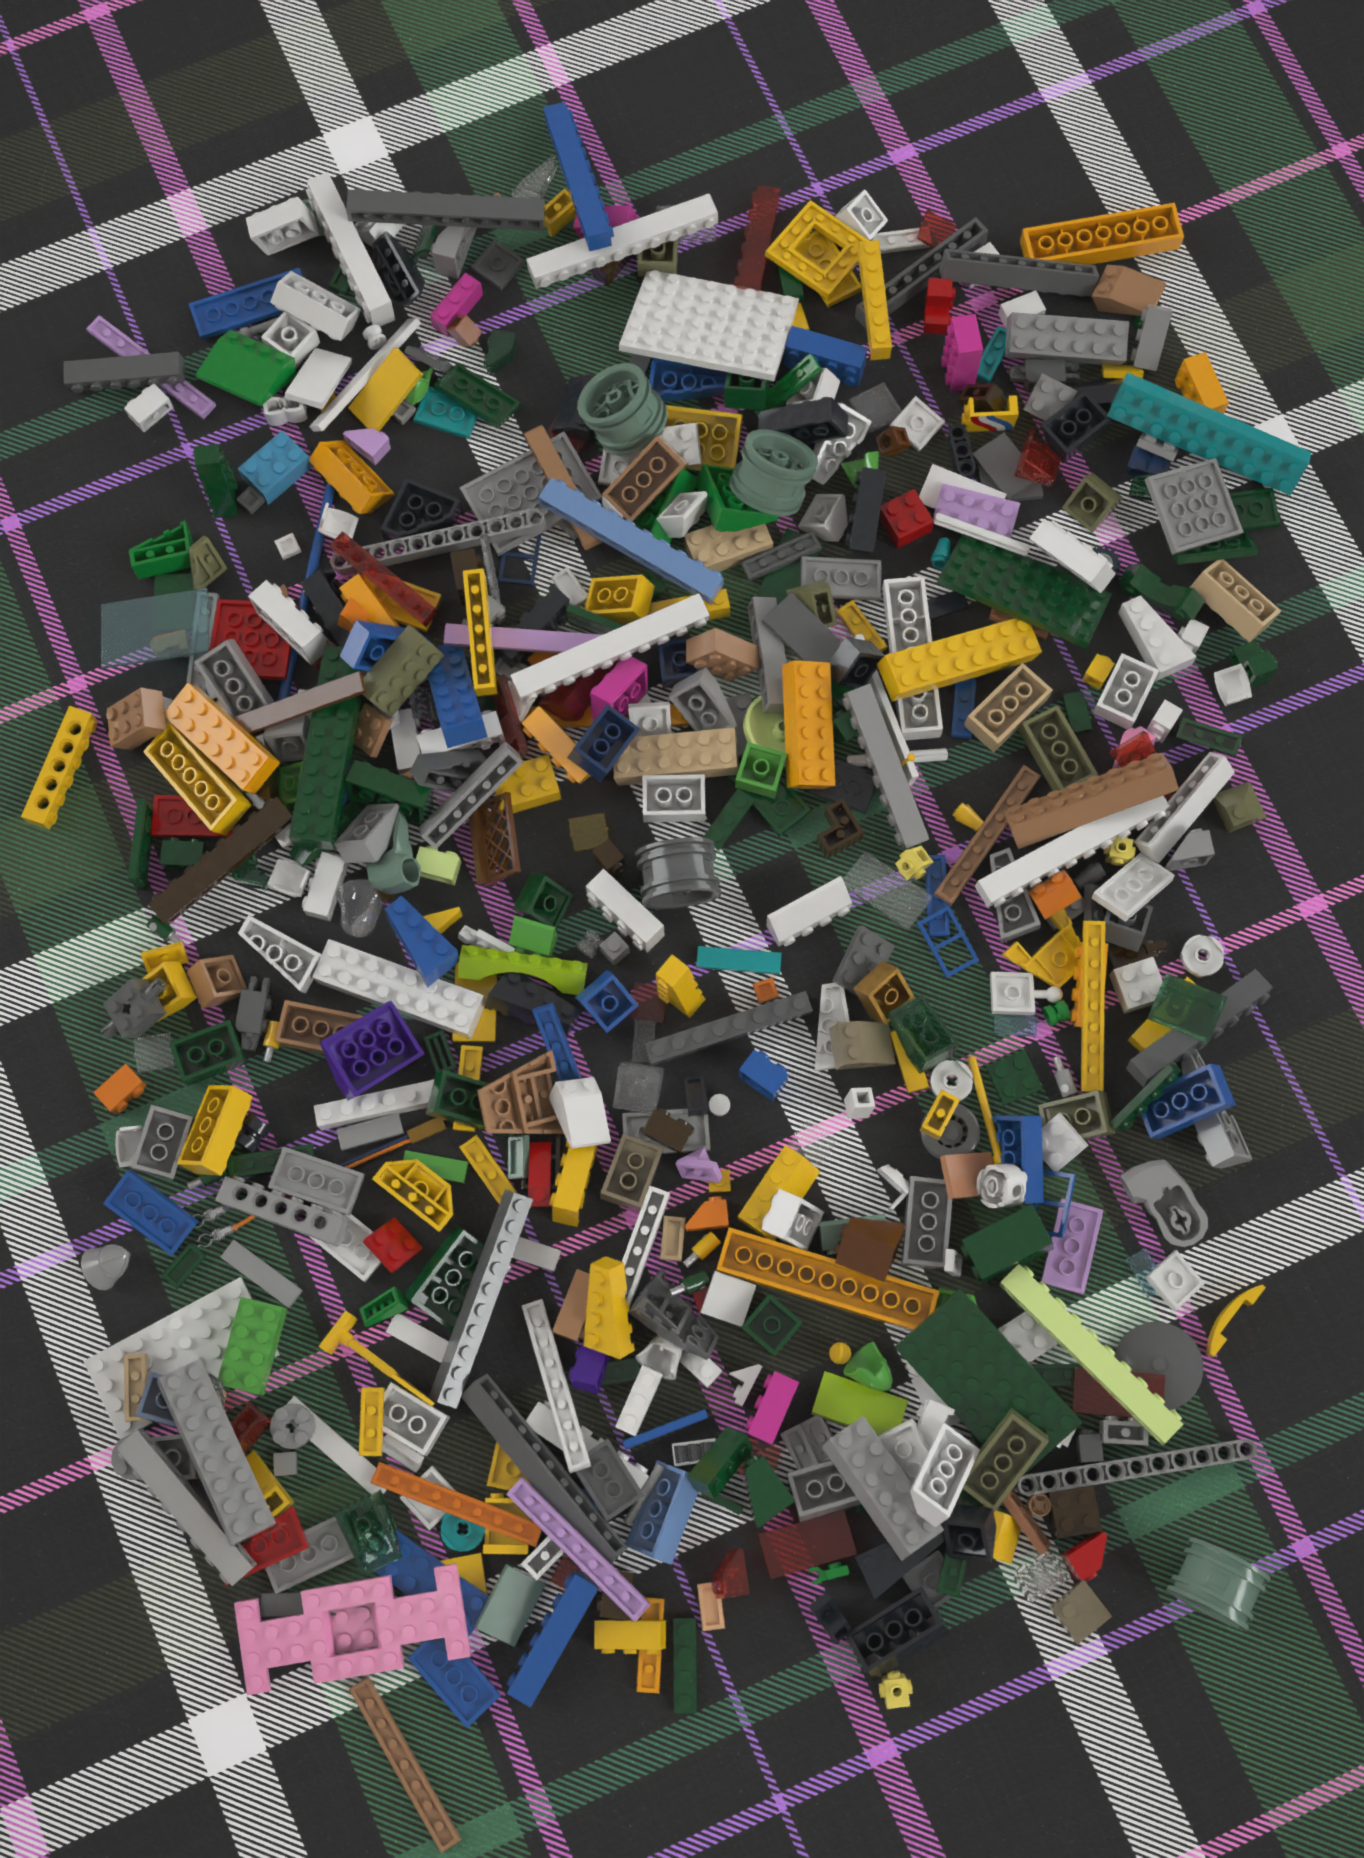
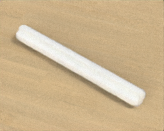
M937 513L934 519V524L1023 556H1027L1030 545L941 513Z
M946 748L909 751L915 755L914 763L943 761L948 758ZM867 754L848 755L846 763L857 767L867 766L865 761Z

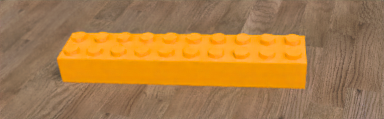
M730 1227L716 1269L718 1272L909 1331L914 1330L934 1312L939 1295L938 1290L888 1275L885 1282L836 1264L835 1259Z

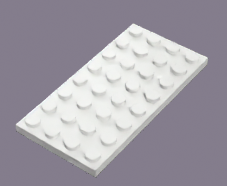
M240 1277L83 1361L119 1439L131 1435L139 1428L144 1429L155 1423L152 1421L125 1422L124 1355L148 1353V1376L150 1372L166 1375L201 1359L209 1378L212 1379L211 1382L216 1383L240 1298L253 1300L243 1278ZM276 1350L275 1357L280 1355L278 1350Z

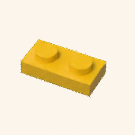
M182 941L141 952L147 973H150L163 962L189 963V958Z

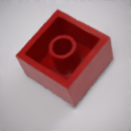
M915 489L881 505L879 520L897 549L932 532L934 520Z

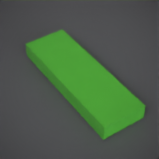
M405 1150L403 1160L418 1159L443 1180L465 1183L469 1164L467 1161Z

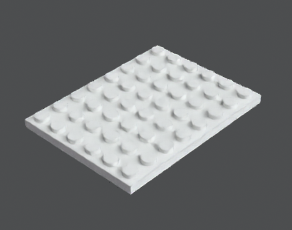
M657 270L647 271L619 343V351L775 381L785 344L797 311L799 298L659 272Z

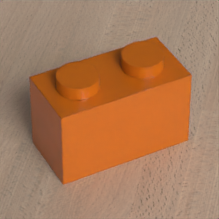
M1065 870L1054 874L1050 879L1028 891L1044 919L1049 918L1082 898Z
M124 1064L93 1093L110 1112L116 1114L117 1112L124 1111L128 1107V1102L133 1098L139 1097L147 1085L130 1066Z

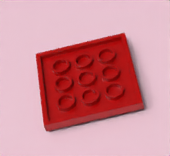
M217 599L209 651L226 640L235 639L260 679L287 680L292 646L257 614L251 601Z

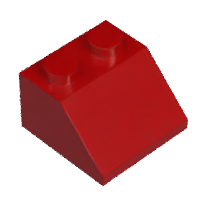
M1105 1532L1091 1534L1060 1555L1074 1579L1086 1580L1088 1582L1098 1575L1096 1571L1101 1569L1107 1540Z

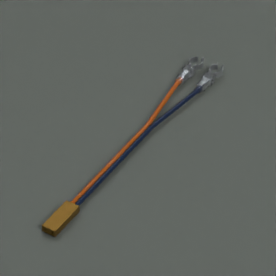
M435 1118L408 1130L406 1135L339 1165L351 1169L407 1143L415 1144L447 1128L443 1119ZM288 1194L284 1195V1198L291 1197V1195ZM221 1205L205 1210L202 1215L205 1219L200 1226L195 1227L203 1226L204 1221L211 1222L216 1220L218 1216L225 1214L231 1208ZM251 1215L238 1224L235 1223L223 1228L214 1229L209 1235L213 1239L210 1240L207 1246L203 1247L210 1246L212 1240H223L226 1236L234 1233L239 1227L256 1217ZM202 1234V1235H200L199 1238H198V1241H197V1240H195V1241H196V1242H199V1241H200V1238H201L203 1235H208V1234Z

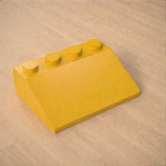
M666 405L668 418L665 427L697 422L702 463L687 465L685 469L700 471L702 464L735 468L743 414Z

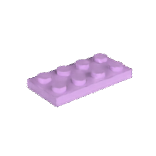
M942 483L933 520L937 513H941L1011 538L1020 503Z
M1060 1199V1202L1065 1203V1199ZM1071 1201L1064 1238L1051 1236L1053 1250L1047 1252L1041 1278L1045 1285L1081 1295L1084 1294L1104 1210ZM1058 1207L1052 1232L1059 1233L1064 1208Z

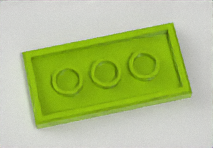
M825 1371L811 1414L847 1427L864 1416L878 1436L902 1424L908 1400L883 1391L870 1389L865 1385Z

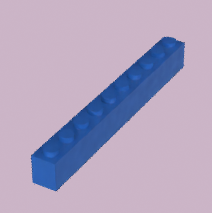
M565 102L543 107L546 125L589 252L612 246L611 237H614L612 225H608L609 217L607 211L603 212L605 210L603 199L598 198L600 197L598 185L594 186L596 184L594 173H590L589 159L585 160L587 158L585 147H581V136L576 134L578 129L572 110L567 108Z

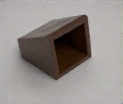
M851 1217L848 1224H843L839 1236L843 1238L841 1242H837L834 1253L837 1254L835 1263L885 1282L895 1260L906 1224Z

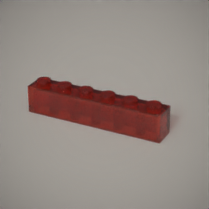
M758 185L757 191L752 193L751 204L754 205L753 209H749L748 212L750 224L745 227L744 237L747 238L746 243L742 242L740 254L743 255V258L738 260L737 271L739 272V277L735 276L733 284L736 288H751L758 292L761 291L768 259L765 256V252L771 245L781 188Z
M343 531L329 546L424 627H427L439 613L430 603Z

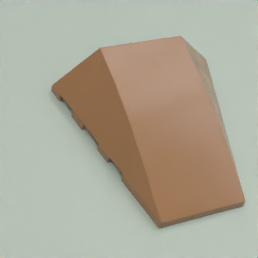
M552 1050L477 1090L486 1133L564 1134L549 1100L553 1089L550 1073L556 1071Z

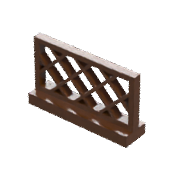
M504 792L484 801L468 817L477 885L493 887L498 885V881L521 872L510 792ZM502 800H504V808L501 811L499 806ZM489 806L492 808L490 814L488 813ZM496 813L500 814L497 823L493 822ZM506 819L507 827L504 831L501 827ZM490 826H493V827H494V830H493V832H492V835H491V828H490ZM500 832L503 836L500 842L497 843L496 838ZM507 839L510 843L508 850L504 848ZM493 845L497 847L495 854L493 852ZM503 852L505 857L502 863H500L498 859ZM511 859L513 869L509 870L506 867ZM496 865L499 867V870H498V872H497V875H496V867H495Z

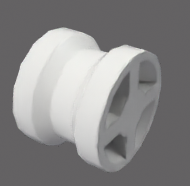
M371 325L363 331V337L368 340L367 344L371 350L379 349L387 342L385 335L381 333L382 329L379 325Z

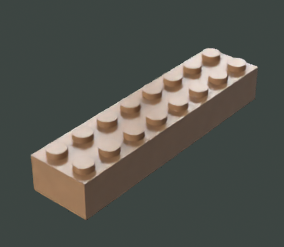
M1154 753L1141 761H1132L1125 767L1113 768L1106 774L1092 776L1082 783H1073L1066 789L1052 791L1047 796L1041 798H1033L1023 805H1014L1007 811H1004V815L1018 849L1177 791L1179 787L1173 769L1164 754Z

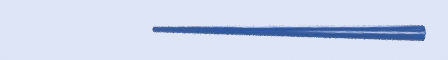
M326 484L305 579L318 569L325 535L320 533L318 528L326 502L329 503L328 508H331L335 488L330 484ZM302 591L298 610L302 609L308 614L310 599ZM293 647L291 649L287 680H282L277 701L289 697L299 654Z

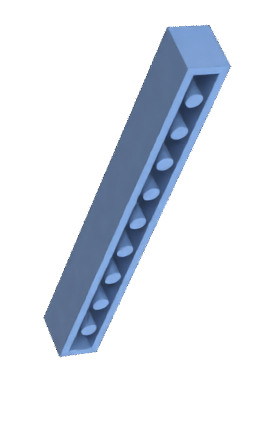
M550 478L538 497L541 506L693 595L699 593L702 600L710 605L724 585V578L718 571H711L701 561L688 558V555L682 550L678 549L676 551L665 540L660 539L659 541L648 530H640L632 521L628 519L623 520L611 509H604L598 501L587 499L581 491L568 488L567 484L560 479L556 481Z

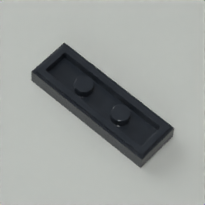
M955 591L927 600L930 621L969 608L966 597Z

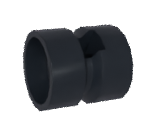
M250 1112L244 1119V1126L239 1131L236 1140L254 1153L261 1144L260 1139L266 1138L272 1128Z

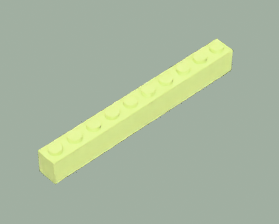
M1018 1264L1000 1282V1287L1163 1446L1183 1426L1181 1416L1173 1409L1169 1411L1163 1405L1165 1401L1157 1393L1153 1395L1147 1389L1148 1384L1142 1378H1136L1130 1373L1132 1369L1124 1361L1119 1362L1114 1357L1115 1352L1108 1345L1105 1344L1103 1346L1097 1340L1099 1337L1090 1328L1086 1330L1081 1325L1082 1320L1075 1313L1070 1314L1065 1309L1066 1305L1060 1298L1056 1297L1054 1299L1048 1293L1050 1289L1042 1281L1038 1283L1033 1278V1272L1027 1266L1022 1267Z

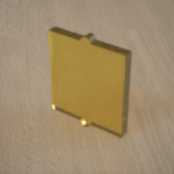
M604 813L568 819L571 831L569 837L572 838L574 852L595 849L608 839L607 832L609 828L606 827Z

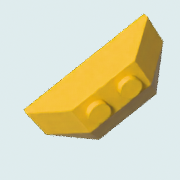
M418 1159L385 1162L372 1178V1180L439 1232L453 1216L451 1185Z

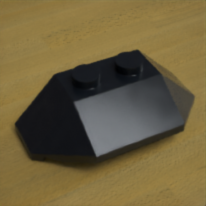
M385 231L372 243V250H374L373 265L392 304L409 306L422 294L425 281L409 252L389 232Z

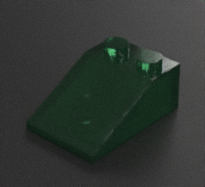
M923 995L888 1013L908 1059L919 1074L954 1056L959 1042Z
M381 1489L341 1508L334 1514L362 1576L403 1557L391 1511Z

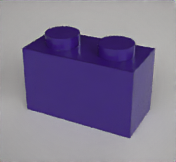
M582 1343V1346L577 1348L575 1355L577 1361L575 1367L572 1366L570 1369L569 1379L574 1389L598 1394L610 1356L587 1348Z

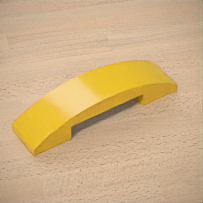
M1260 1285L1241 1293L1222 1310L1209 1334L1206 1347V1355L1209 1358L1215 1357L1227 1339L1220 1333L1243 1303L1247 1306L1253 1305L1266 1288L1265 1286Z

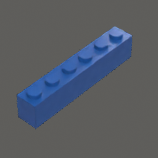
M576 1569L574 1574L569 1573L563 1584L566 1587L564 1592L556 1595L552 1603L554 1606L552 1613H546L540 1624L543 1626L540 1634H534L529 1643L532 1648L528 1654L524 1652L518 1662V1665L521 1666L517 1674L513 1672L506 1685L509 1686L507 1694L530 1708L599 1589V1586L587 1574Z

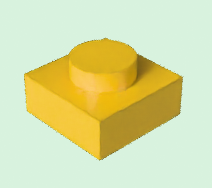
M720 1170L723 1177L719 1183L709 1182V1193L731 1192L730 1170Z

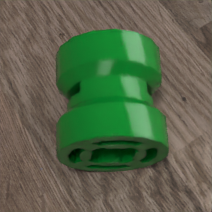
M1064 1000L1057 1002L1054 1006L1048 1005L1043 1007L1044 1017L1050 1027L1057 1025L1059 1021L1065 1022L1071 1019L1070 1011Z

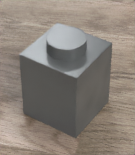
M1081 1430V1435H1075L1078 1463L1104 1461L1101 1434H1094V1430Z

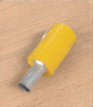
M269 1021L263 1043V1046L267 1047L263 1059L265 1062H271L273 1050L279 1048V1045L275 1042L279 1022Z
M710 1231L691 1248L693 1253L683 1263L689 1267L698 1258L703 1260L721 1242Z

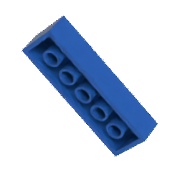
M441 645L436 647L444 656L427 676L447 748L488 737L462 646Z

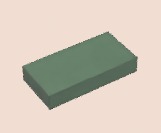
M529 1135L508 1137V1179L529 1178Z

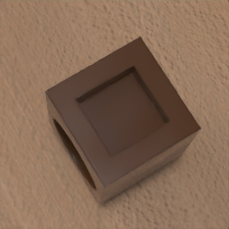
M891 426L876 437L878 450L884 456L895 457L911 446L906 429L903 427Z

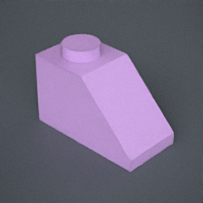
M374 428L350 430L343 433L345 442L374 465L391 449L388 436L382 431H376Z

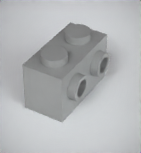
M1106 1416L1105 1420H1099V1434H1101L1102 1443L1148 1445V1431L1134 1417H1128V1421H1119L1118 1416Z

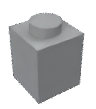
M616 932L599 945L600 951L614 966L630 953L629 946Z

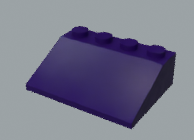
M392 1000L320 1042L335 1081L347 1101L424 1055V1052Z

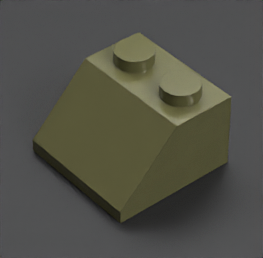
M1091 473L1083 478L1062 509L1093 533L1114 511L1123 497L1097 475Z

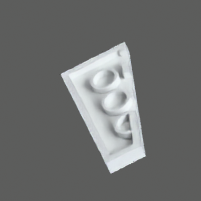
M836 983L823 984L821 988L815 1071L835 1068L829 1028L839 1022H850L844 988Z

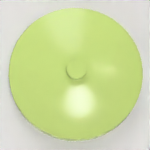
M760 695L751 703L745 713L743 721L745 738L749 743L785 752L784 714H764Z

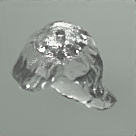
M357 879L343 883L336 891V898L341 907V926L350 936H368L375 929L377 918L382 909L381 897L377 889L371 886L369 880Z

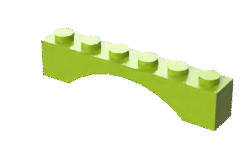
M462 945L457 977L480 980L497 973H525L549 982L562 993L578 995L584 990L588 963L541 957L535 954H520L515 951L507 952L494 948L486 949L473 945Z

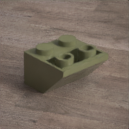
M826 580L786 590L787 596L792 592L827 628L837 625L831 589Z

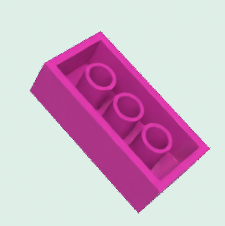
M976 314L952 317L950 326H947L948 336H945L946 346H943L944 355L941 356V363L943 368L946 367L945 382L946 385L950 386L951 392L964 390L967 384H975L983 353Z

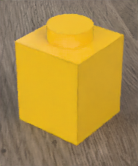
M1097 654L1082 681L1100 690L1115 663L1109 657Z

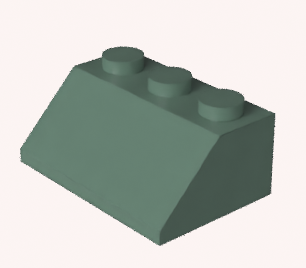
M885 1214L855 1217L886 1221ZM850 1218L819 1223L818 1232L822 1253L827 1252V1256L837 1255L834 1253L837 1242H841L843 1238L839 1236L843 1224H848Z

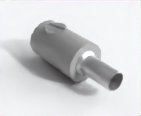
M1060 1056L1053 1058L1057 1069L1054 1076L1062 1097L1066 1098L1077 1094L1078 1091L1069 1068L1064 1069Z

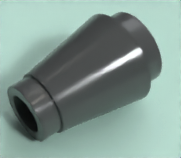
M1098 862L1090 863L1073 880L1081 890L1086 884H1094L1103 880L1106 873Z

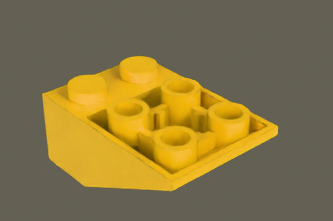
M254 1450L246 1456V1459L272 1516L276 1519L295 1502Z

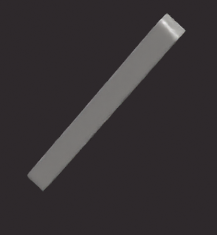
M540 509L524 510L337 552L332 555L330 563L339 575H349L366 571L367 568L376 569L541 532L546 527V519ZM534 518H541L538 523H532ZM515 522H521L519 527H512ZM496 526L502 527L499 532H493V528ZM481 530L482 534L480 536H473L475 531ZM456 535H463L461 540L454 541ZM443 539L440 545H434L436 540ZM423 543V547L421 549H415V546L417 544ZM398 548H404L402 553L395 554ZM379 552H384L382 558H376ZM359 557H365L363 562L357 563ZM340 561H345L342 567H337Z
M1239 1439L1027 1474L1020 1478L1015 1488L1021 1495H1036L1248 1460L1256 1455L1257 1447L1250 1439ZM1242 1443H1245L1249 1448L1246 1456L1240 1452ZM1220 1447H1224L1227 1451L1225 1459H1221L1218 1455ZM1199 1450L1205 1453V1461L1203 1463H1200L1196 1458ZM1177 1454L1182 1455L1184 1463L1180 1467L1174 1461ZM1156 1457L1162 1461V1467L1159 1470H1156L1152 1465L1153 1459ZM1133 1461H1137L1140 1464V1471L1137 1474L1131 1471V1463ZM1113 1464L1119 1470L1116 1477H1112L1109 1474V1467ZM1090 1468L1095 1469L1097 1473L1094 1481L1089 1480L1087 1477V1471ZM1069 1471L1075 1475V1481L1071 1485L1065 1481V1475ZM1046 1475L1053 1478L1051 1488H1046L1043 1484V1479ZM1024 1479H1028L1032 1484L1028 1492L1023 1491L1021 1488V1482Z

